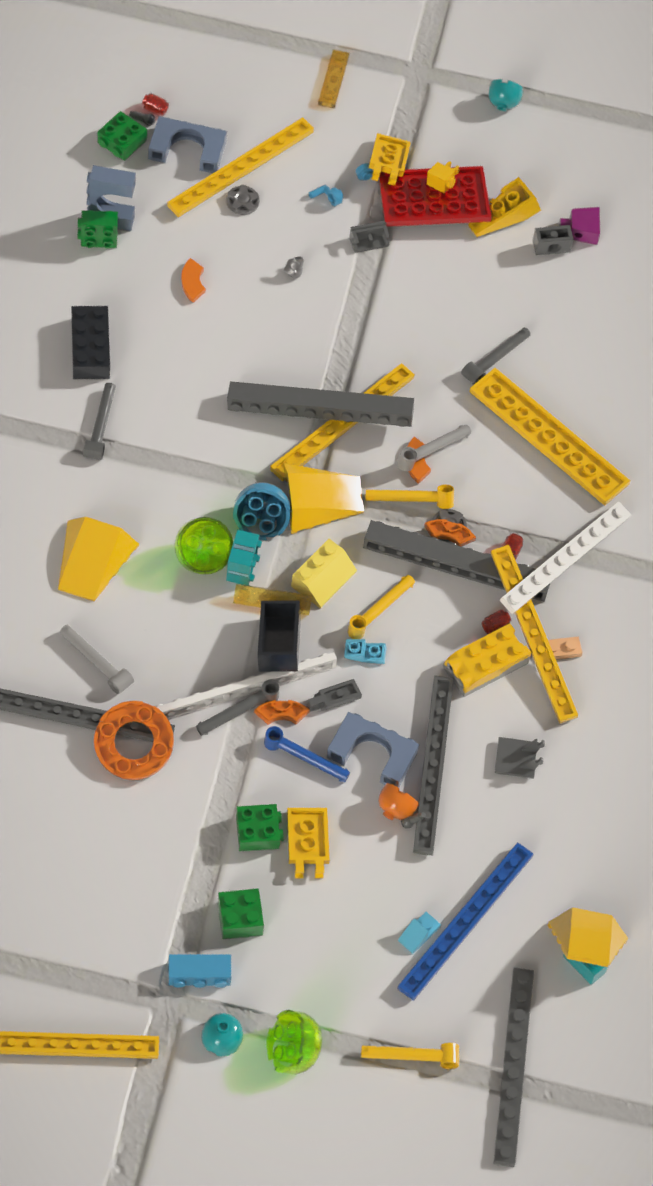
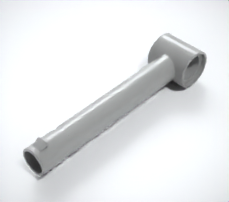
M460 425L456 430L417 449L405 447L397 461L398 468L406 472L411 471L416 461L464 437L468 438L471 434L470 427L468 425Z
M68 624L61 628L60 634L109 678L108 685L116 694H120L134 682L132 675L123 668L118 671Z

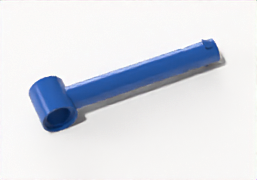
M272 726L267 729L264 746L268 750L275 751L280 748L339 779L340 782H346L350 771L347 768L344 769L329 760L284 738L283 731L279 727ZM269 737H276L278 740L274 741L271 740Z

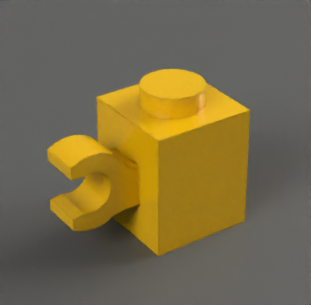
M450 161L446 163V166L437 162L427 172V185L445 193L454 186V177L458 174L459 166L451 168Z

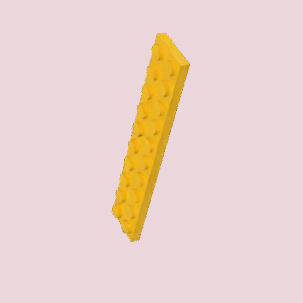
M493 368L470 387L469 392L604 506L630 484L631 480L497 368Z

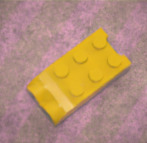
M510 623L457 650L446 659L443 668L450 678H454V684L464 697L529 663L531 651L526 645L524 646L518 641L514 635L515 629Z

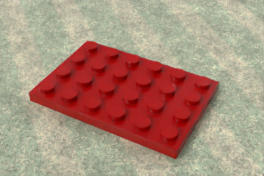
M483 166L459 167L458 174L454 177V186L445 193L427 185V172L431 168L405 169L403 177H397L395 186L388 184L391 174L380 172L378 180L386 227L491 222V211Z

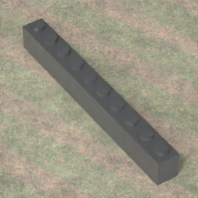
M230 381L227 408L235 412L242 411L412 427L414 398Z
M370 521L364 538V549L505 590L491 554H484L472 548L457 546L455 543L440 541L435 537L423 536L418 532L403 530L400 527L386 525L380 521ZM517 563L523 580L536 570L526 564ZM550 584L535 595L533 599L545 602Z

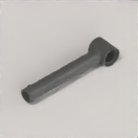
M525 327L522 328L479 363L474 364L471 361L466 364L461 374L474 385L486 375V370L530 337V331Z
M106 383L104 386L91 441L86 440L83 457L103 459L105 443H102L116 388L113 383Z
M266 680L262 684V690L212 716L210 719L203 722L200 721L196 725L197 731L201 736L208 735V732L214 728L221 726L263 702L278 701L279 684L275 680ZM273 690L274 693L269 694L266 691Z

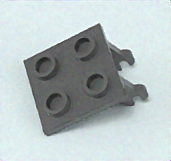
M499 737L495 773L534 779L535 769L538 765L543 764L542 757L536 760V753L545 746V741L538 742V739L525 741Z

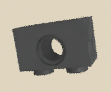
M570 225L535 228L532 240L535 254L544 255L570 252L573 243Z

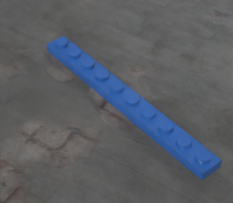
M516 843L398 985L397 989L413 1001L418 997L532 859L534 853L520 843Z

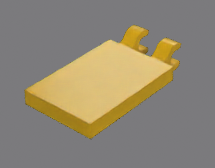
M377 133L369 168L374 169L371 180L378 181L380 172L391 174L388 184L395 186L397 177H403L411 142Z
M287 808L289 864H295V878H303L304 864H315V878H323L324 864H329L330 861L327 808Z

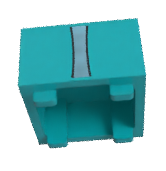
M237 530L228 559L226 581L249 586L250 581H254L255 575L252 572L256 562L260 560V555H258V548L262 544V541L259 540L260 535Z

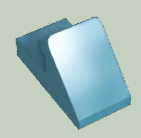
M425 912L418 920L414 918L398 941L414 954L440 929L441 924L429 913Z

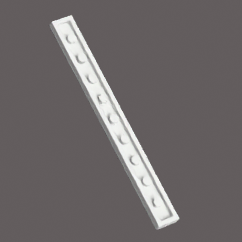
M618 501L499 601L513 615L625 522L631 514Z
M334 652L330 654L324 653L317 658L305 659L298 663V671L265 672L262 675L249 676L239 682L233 681L226 686L213 687L209 691L197 692L190 697L177 698L170 703L158 704L155 707L161 710L169 720L262 690V684L266 680H275L279 685L334 669L336 668L337 657Z

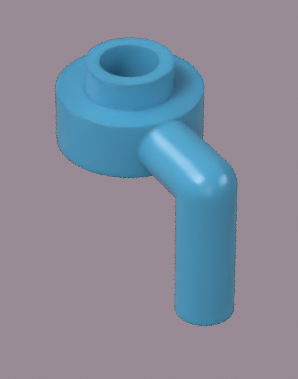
M365 163L357 167L355 173L359 180L366 181L371 179L374 169H370L369 163Z
M323 185L308 193L311 199L323 193L327 194L333 206L341 204L343 199V193L340 189L336 187L330 189L327 185Z

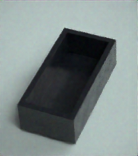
M71 306L73 379H110L108 306Z
M300 600L261 601L257 654L259 672L298 671L301 624Z

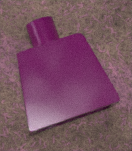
M600 207L572 209L570 218H560L559 226L570 225L573 240L598 245L600 237Z

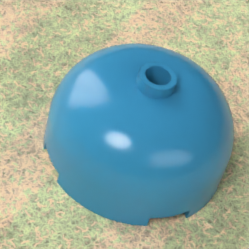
M254 483L244 488L237 496L233 509V519L239 530L252 533L246 526L251 527L255 525L258 518L260 519V530L264 533H269L260 535L259 540H267L266 537L281 535L287 528L290 520V503L285 493L269 483ZM269 521L271 523L267 525L264 522Z

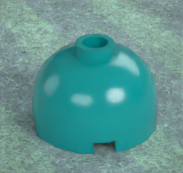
M502 79L493 80L489 87V100L500 111L515 108L522 99L523 87L510 80L507 83H503Z
M227 1013L215 1014L203 1026L202 1043L206 1050L216 1053L217 1056H229L235 1053L242 1043V1025L233 1015Z

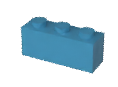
M169 954L168 986L176 988L185 986L197 988L215 986L223 988L231 985V954Z

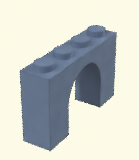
M158 117L149 145V160L165 163L170 147L175 142L192 140L203 148L200 159V171L214 173L218 170L226 145L227 131L174 120L168 117Z
M93 165L92 171L88 172L87 210L118 212L117 229L131 231L135 218V206L112 202L103 195L132 198L136 185V173Z
M348 712L328 747L326 758L344 766L351 752L358 744L365 741L377 742L387 749L390 756L381 773L380 783L384 785L390 783L399 788L418 753L419 744L411 738L402 737L393 730L381 727L376 722H370L359 714Z

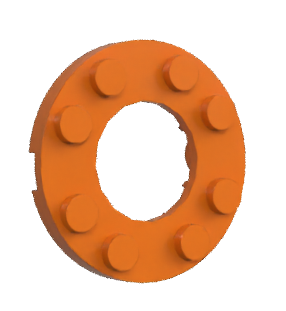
M126 701L110 708L101 717L94 734V747L101 764L113 775L127 780L145 779L159 772L168 762L174 746L173 730L165 714L157 707L142 701ZM131 722L146 725L151 730L154 738L150 752L144 757L135 760L127 759L120 755L114 742L118 730L126 723Z

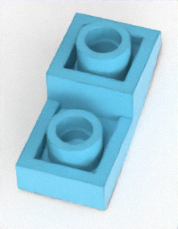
M346 639L344 657L359 662L385 664L386 644L366 643L365 639Z

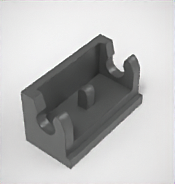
M385 220L350 228L349 238L355 253L389 247V232Z

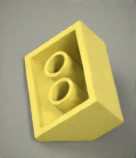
M328 539L292 575L291 587L321 609L357 572V569L344 549L331 539Z

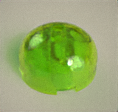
M210 517L194 518L186 522L179 529L174 543L175 554L180 564L188 571L201 575L213 574L228 564L233 546V538L229 529L221 521Z
M284 1010L276 1016L277 1021L274 1027L269 1028L266 1040L268 1061L273 1059L274 1070L279 1073L300 1074L309 1070L318 1060L322 1049V1034L319 1025L310 1015L300 1011ZM276 1040L289 1042L287 1046L277 1045L274 1048L273 1052V1046ZM280 1062L292 1064L289 1067L282 1065Z

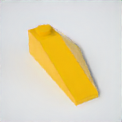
M519 177L505 185L500 190L501 193L497 198H492L490 201L491 222L468 224V227L476 237L525 221L541 211L536 197Z

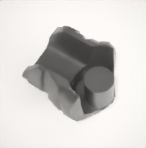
M298 256L287 261L284 271L292 278H299L301 276L304 263L303 257Z

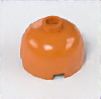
M386 783L380 792L378 800L380 807L384 810L383 815L390 820L394 818L402 820L410 817L416 811L419 803L408 793L405 792L404 794L399 791L400 788Z

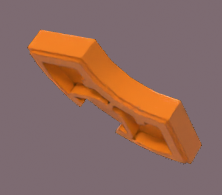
M190 258L183 267L181 282L185 295L194 303L205 293L206 288L200 281L204 267Z
M413 437L407 447L417 449L425 444L416 437ZM425 458L416 461L413 469L408 472L419 484L431 472V468L426 464Z
M437 519L425 522L424 524L431 537L449 540L457 546L462 547L476 541L475 535L460 523L457 524L446 519Z
M292 700L268 701L254 709V713L268 725L278 720L290 721L296 725L310 711L303 704Z

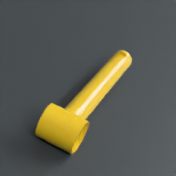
M446 484L437 487V491L366 489V501L437 502L439 508L450 509L454 506V487Z
M410 575L401 577V581L362 616H352L347 630L348 636L352 639H361L364 636L366 627L410 587L413 588L415 584L414 578Z
M443 1043L440 1049L362 1045L361 1058L440 1062V1066L444 1069H456L459 1067V1045L456 1043Z

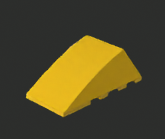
M283 463L285 482H288L291 506V534L364 512L359 476Z
M86 516L68 520L58 590L95 601L109 584L111 578L118 573L123 563H126L130 558L131 553L139 547V543L122 528Z
M572 907L548 922V927L552 929L553 936H557V943L561 944L564 955L570 960L608 967L614 960L615 955L617 956L619 953V949H622L628 940V937L614 917L608 914Z

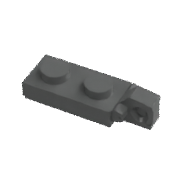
M351 679L319 690L318 693L314 694V698L307 700V707L310 711L318 710L319 708L321 711L361 699L362 694L355 680Z

